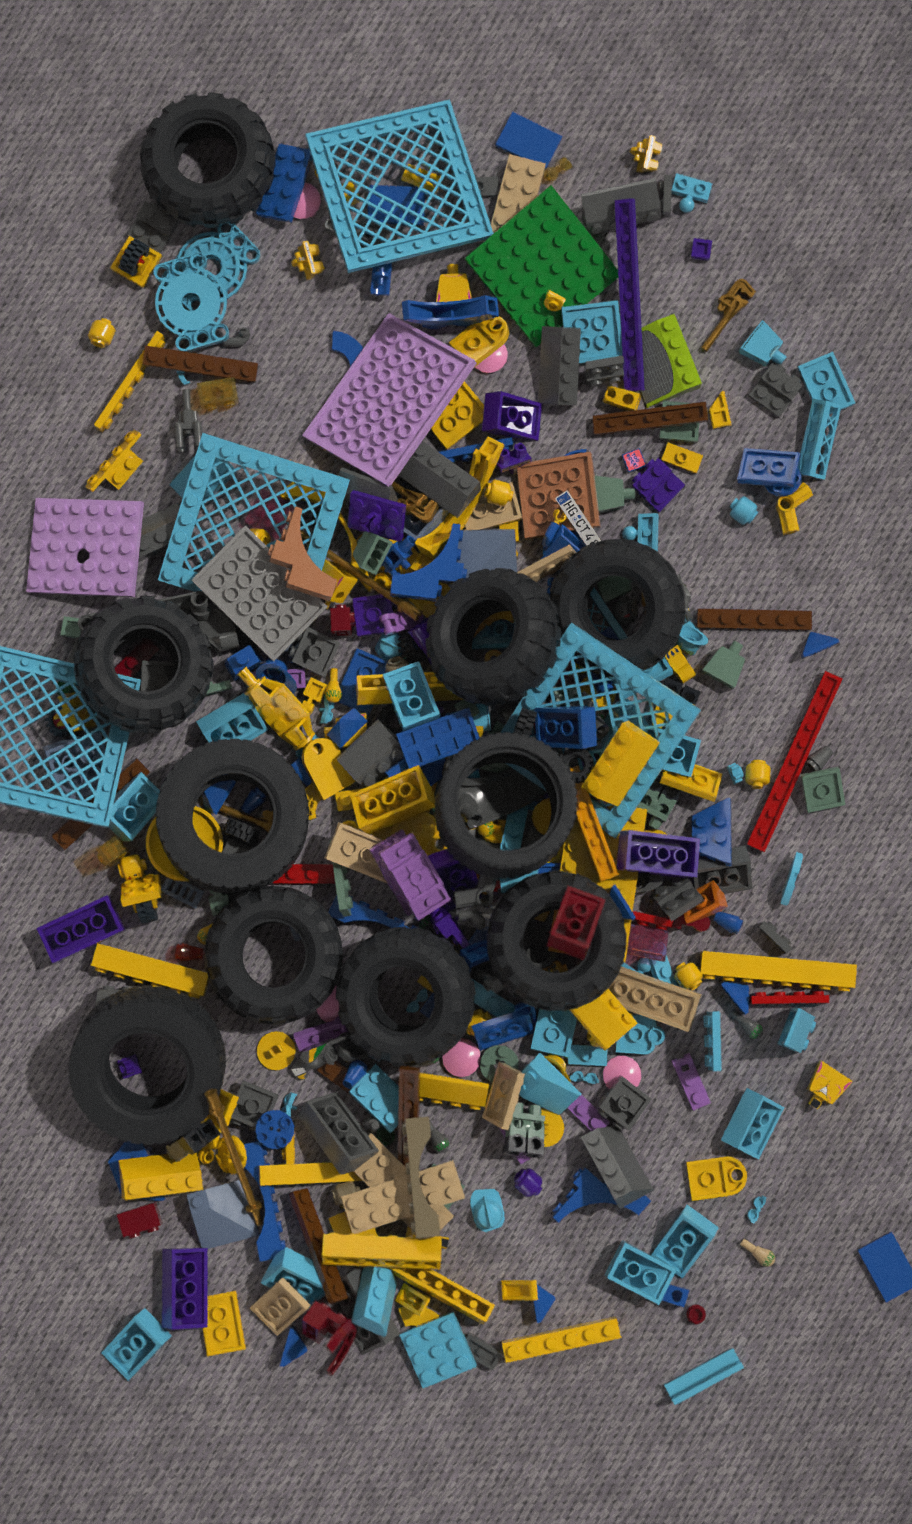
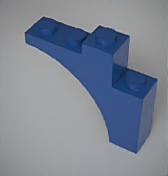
M486 295L449 302H418L410 300L402 302L404 321L422 324L423 328L433 330L449 325L466 327L499 317L497 298Z
M452 524L446 546L430 564L411 573L392 575L390 596L436 601L437 596L440 597L442 585H438L439 583L452 584L460 578L466 579L467 569H463L464 563L456 562L457 560L460 561L461 549H458V542H462L463 530H460V524Z
M586 1167L583 1170L579 1168L572 1176L574 1178L572 1182L578 1188L576 1190L572 1188L565 1196L567 1200L563 1205L559 1203L553 1209L555 1214L552 1217L559 1223L565 1216L580 1207L595 1203L616 1204L605 1182L602 1183ZM643 1196L624 1207L639 1216L651 1200L647 1196Z

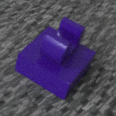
M136 1054L117 1061L123 1079L142 1073Z

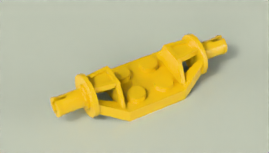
M245 666L243 670L237 673L248 686L244 694L249 697L257 712L279 737L294 746L293 749L295 751L300 748L304 749L305 745L315 735V732L312 730L309 711L284 683L266 679L265 676L256 679ZM262 684L272 691L267 693L260 685ZM301 725H303V728L307 734L305 736L299 728ZM314 744L312 748L313 753L319 754L320 749Z

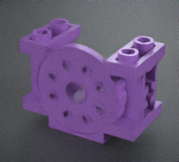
M401 829L369 849L387 884L397 897L407 916L413 913L416 920H420L451 900L443 887V882L413 833L406 835Z

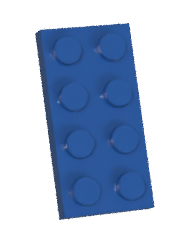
M279 143L275 154L274 179L270 190L263 195V201L259 204L256 214L261 217L292 223L312 163V157L309 149Z
M469 708L396 734L408 769L417 765L421 767L456 754L467 744L469 745L472 741L480 738Z

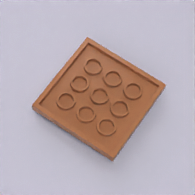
M591 452L533 461L517 467L525 539L544 537L551 521L554 522L555 520L553 512L556 509L560 510L557 518L562 516L564 511L555 498L565 491L570 493L592 528L601 527ZM567 516L565 521L558 524H563L571 532L576 531Z

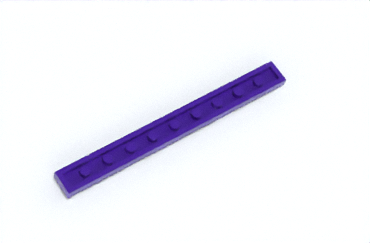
M630 198L615 200L624 389L628 391H644L635 199Z

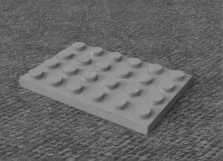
M245 525L192 581L256 645L275 661L328 606L320 598L287 588V581H284L287 569H290L269 562L271 557L267 555L269 548Z

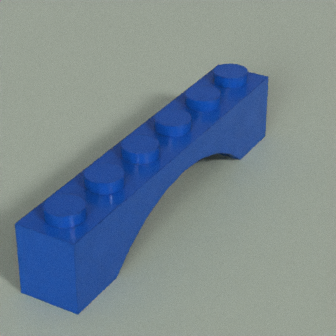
M337 895L328 912L331 917L343 923L372 921L390 928L405 926V921L394 917V920L386 917L388 913L378 908L376 911L369 909V904L361 900L359 903L352 901L351 916L344 917L339 910Z
M255 1141L243 1145L247 1155L245 1169L257 1181L265 1205L264 1225L256 1242L261 1262L273 1259L276 1254L286 1247V1243L280 1237L283 1228L281 1221H277L276 1213H279L277 1201H273L272 1194H275L274 1185L260 1186L259 1166L270 1165L265 1160V1156L268 1155L267 1147L261 1142Z

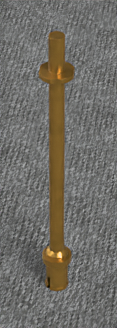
M300 530L303 541L310 538L308 534ZM311 540L306 542L308 544L307 549L309 548ZM328 549L326 557L396 604L400 613L404 612L414 621L419 619L418 616L421 617L423 611L409 603L410 600L390 596L389 590Z
M210 1089L204 1094L210 1107L209 1112L216 1117L248 1204L245 1206V1210L248 1213H252L256 1225L260 1226L264 1223L259 1211L262 1207L261 1201H255L223 1116L225 1107L220 1102L217 1090Z

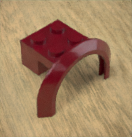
M315 1301L302 1319L303 1335L320 1344L327 1332L331 1333L333 1336L326 1345V1350H329L331 1354L334 1353L342 1341L344 1342L337 1356L327 1369V1375L333 1376L348 1354L357 1330L355 1324L352 1323V1319L347 1320L344 1315L331 1311V1308L325 1303L320 1304Z

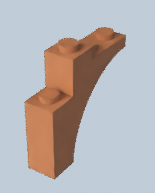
M295 506L293 512L289 511L286 519V522L289 523L288 529H283L280 539L283 542L276 540L274 545H270L267 554L271 556L269 562L291 569H287L284 581H287V588L330 601L337 579L330 577L320 570L307 554L300 532L302 508Z

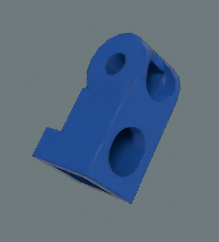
M669 1284L662 1300L685 1307L690 1289Z

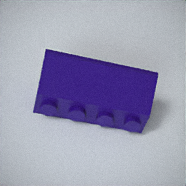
M162 1248V1328L188 1329L208 1327V1248Z

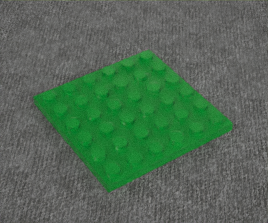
M552 185L547 187L464 258L534 347L541 344L542 326L557 327L559 324L560 326L563 325L561 310L551 311L544 305L548 290L566 299L563 307L588 304L618 278L616 266Z

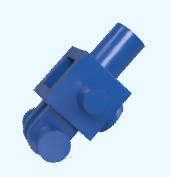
M407 536L403 541L395 542L389 549L381 567L384 566V572L389 573L391 577L393 574H400L396 571V568L402 566L407 570L411 566L407 559L413 554L411 549L415 546V539L412 536Z

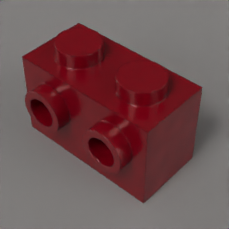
M339 604L335 605V608H330L331 632L333 636L352 635V627H355L354 612H351L350 607Z
M156 1202L117 1214L123 1237L128 1236L129 1239L141 1236L140 1232L145 1230L148 1233L159 1230L158 1226L163 1224Z

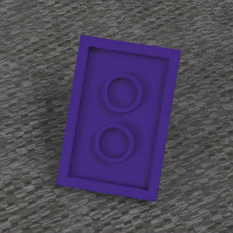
M353 490L350 493L348 527L400 542L403 539L406 504Z

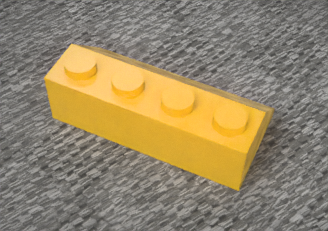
M629 720L623 722L581 787L596 798L619 806L660 742Z
M419 765L350 794L358 827L369 835L435 807L433 790Z
M609 989L591 1003L570 1010L604 1051L638 1024Z
M420 1073L421 1101L426 1097L431 1098L433 1103L442 1104L444 1100L450 1101L452 1106L461 1107L463 1103L469 1104L470 1109L481 1110V1106L485 1107L489 1088L488 1083Z
M197 1153L193 1155L188 1154L179 1162L171 1160L168 1154L118 1160L122 1199L124 1200L203 1190Z

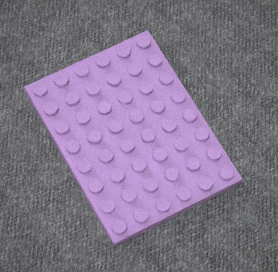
M388 313L302 436L389 487L477 363L474 359Z

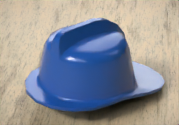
M268 658L264 664L256 669L257 679L265 676L266 679L284 683L293 694L296 692V681L288 673L284 662L277 659L273 661L271 658Z

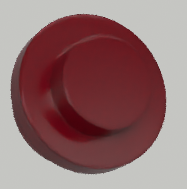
M694 1304L687 1309L686 1316L692 1324H700L705 1320L706 1312L701 1305Z

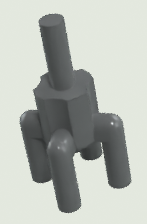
M189 389L182 390L184 410L178 412L179 422H176L174 425L178 453H185L184 436L194 435L195 447L198 449L203 433L201 422L197 418V411L191 410Z

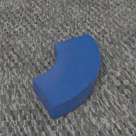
M333 331L332 351L340 352L346 356L351 367L364 348L352 336L343 332Z

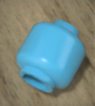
M745 496L739 500L735 498L729 506L732 509L730 516L742 525L750 524L758 513L757 505Z

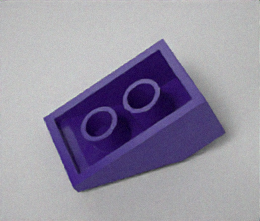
M503 391L485 393L482 431L495 435L539 441L542 403Z

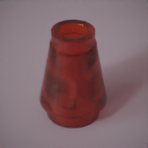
M182 942L181 944H176L175 959H178L179 962L202 960L203 948Z

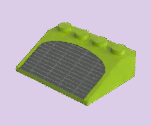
M675 314L642 327L645 390L641 391L647 408L699 389L702 382Z

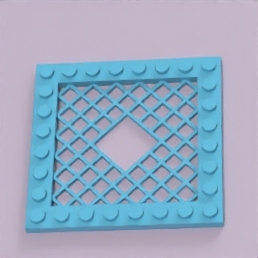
M450 100L323 129L305 135L348 273L485 240L493 234ZM428 126L437 130L434 137L425 134ZM410 131L419 135L416 142L407 138ZM439 134L441 136L442 142L437 140ZM392 135L401 139L398 146L389 142ZM422 137L431 141L427 148L418 144ZM374 139L383 143L380 150L371 147ZM404 141L413 145L410 152L400 148ZM356 143L365 147L361 155L353 151ZM434 143L443 147L439 154L430 150ZM386 145L395 150L391 157L383 153ZM416 147L424 151L421 159L412 155ZM338 148L347 152L343 159L334 155ZM368 150L377 154L373 161L364 157ZM444 151H446L448 159L442 157ZM397 152L407 156L403 163L394 159ZM350 154L359 158L355 165L346 161ZM427 154L436 157L433 165L424 161ZM380 156L389 160L385 168L376 163ZM409 158L419 162L415 169L406 165ZM333 159L340 162V165L337 168V170ZM362 160L370 164L367 172L358 168ZM439 160L448 164L445 171L435 167ZM391 162L424 179L408 207L375 191ZM421 164L430 168L427 175L418 172ZM343 165L352 168L349 176L340 172ZM373 167L382 171L379 178L369 174ZM450 167H451L453 176L447 173L448 170L450 169ZM433 170L442 175L438 182L429 178ZM355 171L364 175L361 182L351 178ZM339 176L346 179L343 186H341ZM367 177L376 181L372 189L363 184ZM444 177L454 181L450 188L441 184ZM349 181L358 186L354 193L345 189ZM426 181L436 185L432 193L423 188ZM455 185H457L459 193L453 190ZM438 187L447 191L444 199L435 195ZM360 188L370 192L366 199L357 195ZM420 192L429 196L426 203L416 199ZM344 193L351 196V199L349 200L348 204L346 202ZM450 193L459 198L456 205L446 201ZM372 194L381 198L378 205L369 202ZM354 198L363 203L360 210L350 206ZM432 198L441 202L438 209L428 205ZM384 200L393 204L389 212L380 208ZM461 201H462L464 210L458 207ZM414 202L423 206L419 214L410 210ZM444 204L453 208L449 216L440 212ZM366 205L375 209L372 216L362 212ZM396 207L405 211L401 218L392 214ZM425 209L435 213L431 220L422 216ZM349 210L357 213L353 221ZM378 211L387 215L383 223L374 219ZM455 211L465 215L461 222L452 218ZM408 213L417 217L413 225L404 220ZM437 215L447 219L443 227L434 222ZM359 216L369 220L365 227L356 223ZM389 218L398 221L395 229L386 225ZM420 219L428 223L425 231L416 227ZM449 221H451L452 223L456 224L455 226H451V227H447V228H446V226L448 225ZM371 222L381 226L377 233L368 229ZM401 224L410 228L407 235L398 231ZM431 225L434 226L435 228L439 229V230H435V231H430V232H428L429 229H430V227H431ZM355 227L362 230L359 237L357 236ZM383 228L392 232L388 240L380 236ZM413 230L420 233L418 235L410 236ZM365 232L374 237L370 244L361 240ZM395 234L402 238L392 241ZM377 239L384 242L381 244L374 245Z
M202 433L158 580L194 592L202 591L192 581L199 573L194 570L201 566L204 568L205 564L215 557L212 545L221 542L224 547L225 543L223 540L231 535L235 536L229 521L262 504L279 536L277 540L283 542V540H280L281 533L277 528L286 523L287 516L283 508L291 504L295 508V502L302 498H305L309 506L302 511V514L311 510L315 517V520L306 524L301 515L303 526L300 527V530L305 528L310 537L304 540L303 544L311 540L307 554L314 564L322 570L350 479ZM216 458L223 459L214 464ZM227 461L241 466L232 470ZM225 462L229 472L219 476L215 467ZM246 467L257 470L259 472L250 476ZM243 468L248 478L238 482L234 472ZM213 469L217 478L209 482V478ZM264 473L276 476L277 478L269 482ZM231 474L236 484L226 489L222 478ZM262 474L266 484L256 488L252 478ZM283 479L295 482V484L287 488ZM249 480L254 490L244 494L240 484ZM280 480L284 490L275 494L270 484ZM219 481L223 491L214 495L209 485ZM301 485L314 489L305 494ZM268 486L272 496L263 500L258 491ZM299 486L303 495L293 500L289 490ZM238 487L242 496L232 500L228 491ZM206 488H208L211 497L203 501ZM320 491L326 492L324 499ZM256 492L260 502L251 506L246 497ZM286 492L291 501L281 506L277 496ZM317 492L321 501L311 505L307 496ZM226 493L230 503L220 507L216 497ZM244 498L248 509L239 513L234 503ZM274 498L279 508L269 512L265 502ZM213 499L218 509L208 513L204 503ZM322 504L319 516L317 517L313 508ZM232 505L236 515L227 519L222 509ZM202 506L206 515L197 519ZM280 510L285 520L275 524L271 515ZM220 511L224 521L215 525L210 516ZM208 517L212 527L203 532L198 522ZM316 522L312 535L307 526ZM226 523L231 533L221 537L217 527ZM196 524L200 531V534L192 537L194 527ZM214 529L219 539L209 544L205 534ZM202 536L207 545L197 550L193 540ZM276 540L267 544L266 546L270 548V545L275 544ZM191 543L195 552L186 556L189 544ZM209 548L213 558L204 562L199 552ZM196 554L201 564L192 568L187 558ZM184 561L189 569L183 568Z
M570 623L561 637L560 646L556 648L557 660L553 669L549 668L543 676L545 680L538 688L532 687L527 691V695L522 698L501 733H513L522 707L535 711L534 708L552 705L557 707V704L563 703L570 707L569 702L578 700L580 706H584L583 699L588 698L593 699L595 711L609 709L614 735L617 732L615 721L625 720L626 722L628 719L638 717L640 729L643 731L654 728L656 740L660 743L620 805L604 804L603 800H600L599 803L590 797L602 830L616 839L701 710L573 623ZM576 652H579L580 654H582V655L574 656ZM584 657L586 668L576 670L574 659ZM588 659L598 666L589 667ZM571 661L573 671L564 672ZM600 668L602 679L592 681L590 670ZM604 670L614 677L605 678ZM587 671L589 681L579 683L577 673ZM574 674L576 684L566 686L564 675ZM561 677L562 687L553 688ZM616 679L618 690L608 692L606 681ZM620 681L628 685L629 688L622 689ZM603 682L605 692L595 694L593 683ZM590 684L592 695L582 697L580 686ZM576 687L578 698L569 699L567 689ZM563 690L565 700L556 702L553 691ZM632 690L634 701L624 702L622 692ZM636 691L644 696L645 699L638 700ZM619 693L621 703L611 705L609 694ZM550 694L552 703L543 704ZM606 695L608 706L598 707L596 697ZM648 701L650 712L640 713L639 703ZM652 702L662 709L654 711ZM635 704L637 714L627 716L625 705ZM622 706L624 717L614 718L612 708ZM665 712L667 722L657 724L655 714ZM651 715L653 725L643 727L641 716ZM533 726L529 737L532 736L536 738V733L534 731ZM666 726V728L659 737L657 727ZM606 748L587 751L592 756L594 765H596L594 753L604 752ZM578 758L579 768L582 771L584 766L582 765V760ZM506 763L546 791L540 780L530 771L518 765ZM607 806H613V808H612L611 810H609V809L606 808V807H607Z
M0 646V682L2 678L7 686L0 690V694L9 690L14 699L5 703L0 696V702L2 703L0 710L5 708L10 716L0 721V727L5 733V736L0 738V742L8 738L13 747L6 751L0 746V758L4 757L9 764L0 770V777L4 782H0V804L108 828L129 732L120 730V727L112 723L100 725L96 719L97 713H92L80 695L81 691H78L75 686H78V683L75 681L74 663ZM14 672L18 680L9 684L4 676ZM18 672L26 673L28 675L21 678ZM117 674L127 686L139 690L141 679ZM33 676L37 685L28 689L24 680ZM37 676L47 679L40 682ZM52 681L57 689L48 694L43 685ZM56 681L64 682L66 684L59 687ZM21 683L26 691L17 696L12 687ZM71 685L76 694L67 698L62 689ZM40 687L45 696L36 701L31 692ZM59 692L64 701L55 705L50 696ZM28 694L33 703L24 707L19 699ZM78 696L83 705L74 710L69 701ZM48 699L52 708L43 712L39 703ZM17 701L22 710L12 714L8 705ZM66 703L72 712L62 716L58 707ZM36 706L41 714L32 719L27 710ZM86 708L90 717L82 721L77 712ZM55 710L75 742L42 760L23 731V728ZM24 712L29 721L20 726L15 717ZM74 714L79 723L70 728L65 719ZM12 719L17 728L8 733L3 724ZM93 719L98 728L89 733L84 724ZM111 724L109 735L107 736L103 728ZM81 726L86 735L77 739L73 730ZM100 730L105 739L97 744L91 735ZM20 731L25 740L15 744L11 735ZM89 738L94 746L85 751L80 742ZM27 742L32 751L23 756L18 747ZM107 742L105 753L103 754L99 746ZM77 744L82 753L73 758L68 749ZM15 749L20 758L11 763L6 754ZM96 749L101 758L92 762L88 753ZM65 751L70 760L62 765L56 756ZM35 754L40 763L30 767L26 758ZM85 756L89 765L80 769L76 760ZM54 758L59 767L50 772L45 763ZM103 760L99 773L95 765ZM23 761L28 770L18 774L14 765ZM73 763L78 772L69 776L64 767ZM42 765L47 774L38 779L33 770ZM92 767L97 776L88 781L83 772ZM11 768L16 777L7 782L2 773ZM61 770L66 779L57 783L52 775ZM30 772L35 781L26 786L21 777ZM80 774L85 783L77 788L71 779ZM50 777L54 786L45 790L41 781ZM99 779L95 792L91 783ZM19 780L23 787L11 785V783ZM69 781L74 790L65 795L60 786ZM38 784L42 792L29 788ZM88 786L93 795L84 799L79 790ZM57 788L61 796L50 794L49 792ZM76 793V794L78 795V797L80 798V800H76V799H72V798H67V797H69V796H71L72 794ZM92 798H94V802H93V803L87 802V801L91 800Z

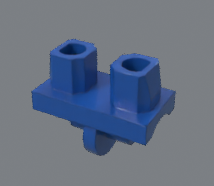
M392 262L372 267L371 295H390Z

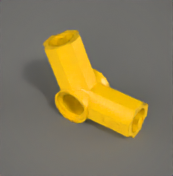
M805 482L793 494L781 496L776 503L783 535L799 531L795 508L813 496L810 487ZM787 501L790 508H782L780 502Z

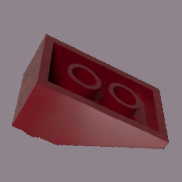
M568 886L546 946L584 959L605 899Z

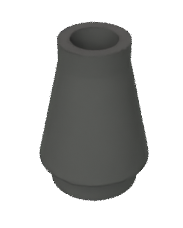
M825 746L809 756L805 762L806 767L811 772L822 770L833 755L832 750Z

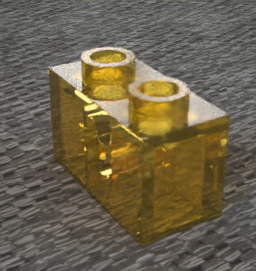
M234 377L197 383L200 406L206 411L216 410L219 406L231 408L239 403ZM216 392H220V393H221L219 399H217V397H216V395H217Z
M116 836L96 849L98 852L96 857L101 864L110 867L120 862L121 858L130 855L122 841Z

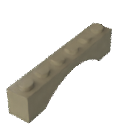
M430 1118L405 1119L406 1123H402L403 1135H407V1143H404L405 1155L409 1154V1162L406 1163V1173L411 1175V1182H408V1194H412L413 1202H409L410 1214H414L415 1222H411L412 1234H416V1238L440 1236L439 1215L425 1199L419 1179L421 1155L431 1137Z

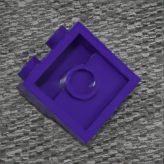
M657 458L656 461L651 459L645 466L647 470L643 474L639 472L633 478L634 484L632 488H635V491L660 513L685 487V484L672 473V470L663 461Z
M381 594L352 598L357 636L385 634V627L380 622L379 617L387 613H394L393 609H397V605Z
M444 905L429 913L432 918L430 922L438 935L443 934L445 938L450 936L456 945L460 944L463 949L470 945L464 932L450 913L446 911Z

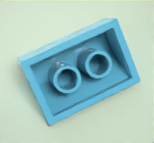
M244 693L196 721L208 742H215L221 739H245L251 741L268 731L253 703Z
M654 728L644 730V732L656 739ZM658 728V733L660 737L664 730ZM684 736L662 770L691 777L701 740Z
M746 1088L724 1131L721 1141L759 1160L785 1107Z
M287 1247L274 1256L261 1280V1284L271 1288L283 1277L310 1304L309 1308L315 1301H319L325 1296L314 1262L310 1258Z
M370 1266L363 1268L352 1317L353 1324L382 1337H385L387 1334L397 1285L391 1269Z

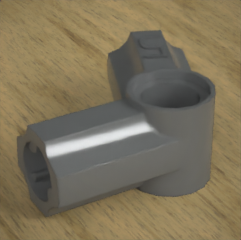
M480 874L475 887L454 890L453 901L455 908L473 905L487 906L492 903L493 890L497 879ZM487 892L484 898H479L480 893Z

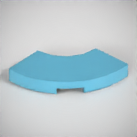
M796 852L780 904L786 906L789 904L795 887L794 884L801 868L802 853Z

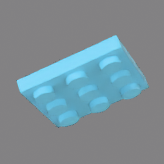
M618 300L562 307L563 327L581 328L579 363L622 356Z
M707 1012V1016H703V1025L707 1027V1035H704V1047H708V1055H704V1064L708 1067V1070L721 1071L720 1012Z
M454 1311L399 1334L422 1388L477 1366Z

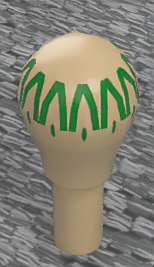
M743 1239L740 1245L750 1251L762 1266L770 1267L774 1264L775 1254L771 1250L759 1246L756 1247L746 1239Z

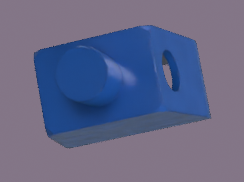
M249 645L227 658L225 667L233 680L236 681L240 678L237 673L243 670L245 666L251 672L264 664L265 661L256 646Z

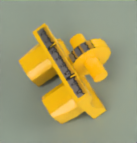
M650 135L648 139H643V142H637V147H631L630 153L635 155L634 161L638 162L636 172H654L657 170L658 161L651 159L652 154H660L662 144L655 141V136Z
M303 241L302 245L298 247V252L294 253L296 259L292 260L291 264L293 267L298 266L299 272L304 271L306 280H310L315 275L322 273L325 268L322 261L314 262L313 257L319 255L318 244H309L308 241Z

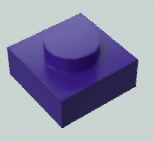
M694 238L691 258L709 261L712 240Z

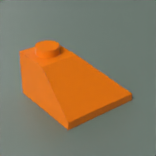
M714 880L696 889L704 901L684 913L685 921L688 924L721 912L728 907L725 894Z

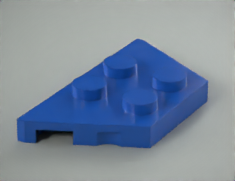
M726 798L692 816V838L700 839L699 855L706 856L713 861L719 860L724 862L726 866H732L730 798Z
M127 1141L108 1161L121 1196L118 1160L148 1156L144 1143L134 1144L131 1141ZM160 1195L137 1199L163 1201L165 1196Z

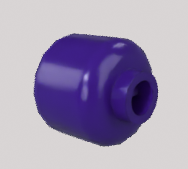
M522 1168L514 1176V1187L525 1197L537 1196L541 1192L542 1177L533 1169Z

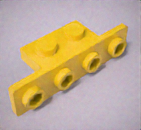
M136 430L128 432L124 437V442L113 449L112 456L101 463L99 466L100 470L87 480L85 487L93 492L106 479L119 490L143 462L130 450L142 434Z

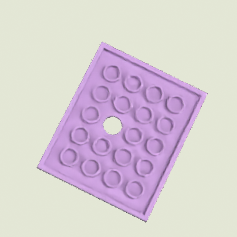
M36 498L26 592L135 597L144 502ZM86 549L90 556L88 560L81 564L77 560V554L80 550Z

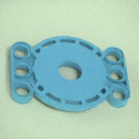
M230 221L219 224V227H217L218 233L207 232L194 236L184 244L177 258H180L183 253L184 256L199 252L204 254L207 260L216 259L220 263L221 269L215 276L222 283L227 299L236 294L242 287L246 279L247 263L255 264L260 260L259 249ZM223 224L231 225L230 232H222L221 226ZM242 237L244 239L243 245H234V239ZM250 250L257 253V257L253 260L246 257L247 252ZM200 257L195 258L193 264L197 267L202 266L204 260ZM184 263L176 265L177 272H180L179 269H182L183 272L186 268ZM167 270L163 273L162 278L167 276ZM240 270H241V271H244V272H243V277H242L241 281L239 282V281H238V278H239V276H240ZM208 276V279H210L214 283V285L217 284V282L212 277ZM236 284L237 287L235 288V290L228 294L227 291L232 289V287ZM219 288L218 292L221 295L223 294L221 288ZM188 294L183 298L182 304L189 311H194L191 305L195 301L200 302V298L196 294Z
M199 252L158 264L153 271L156 280L161 282L155 298L156 312L161 323L173 334L178 335L175 342L178 351L193 352L222 343L229 338L227 326L221 323L227 311L226 291L220 280L214 274L205 270L207 259L204 254ZM197 257L204 260L203 265L200 267L193 264L194 259ZM178 263H184L186 265V268L183 272H177L175 270V267ZM159 269H166L168 271L167 276L164 278L158 277L157 272ZM208 276L212 277L217 282V284L214 285V283L210 279H208ZM219 288H221L223 292L224 299H220V294L218 292ZM161 290H163L162 301H159V295ZM187 294H196L200 298V306L194 311H188L182 306V300ZM224 304L222 314L220 315L221 305ZM159 306L163 308L164 317L160 314ZM166 321H169L170 324H171L172 326H174L175 328L172 329L171 327H169V326L166 324ZM219 328L226 330V334L222 338L215 335L216 330ZM200 334H206L208 336V339L205 343H199L197 341V337ZM183 339H187L190 342L189 347L186 349L179 347V343Z

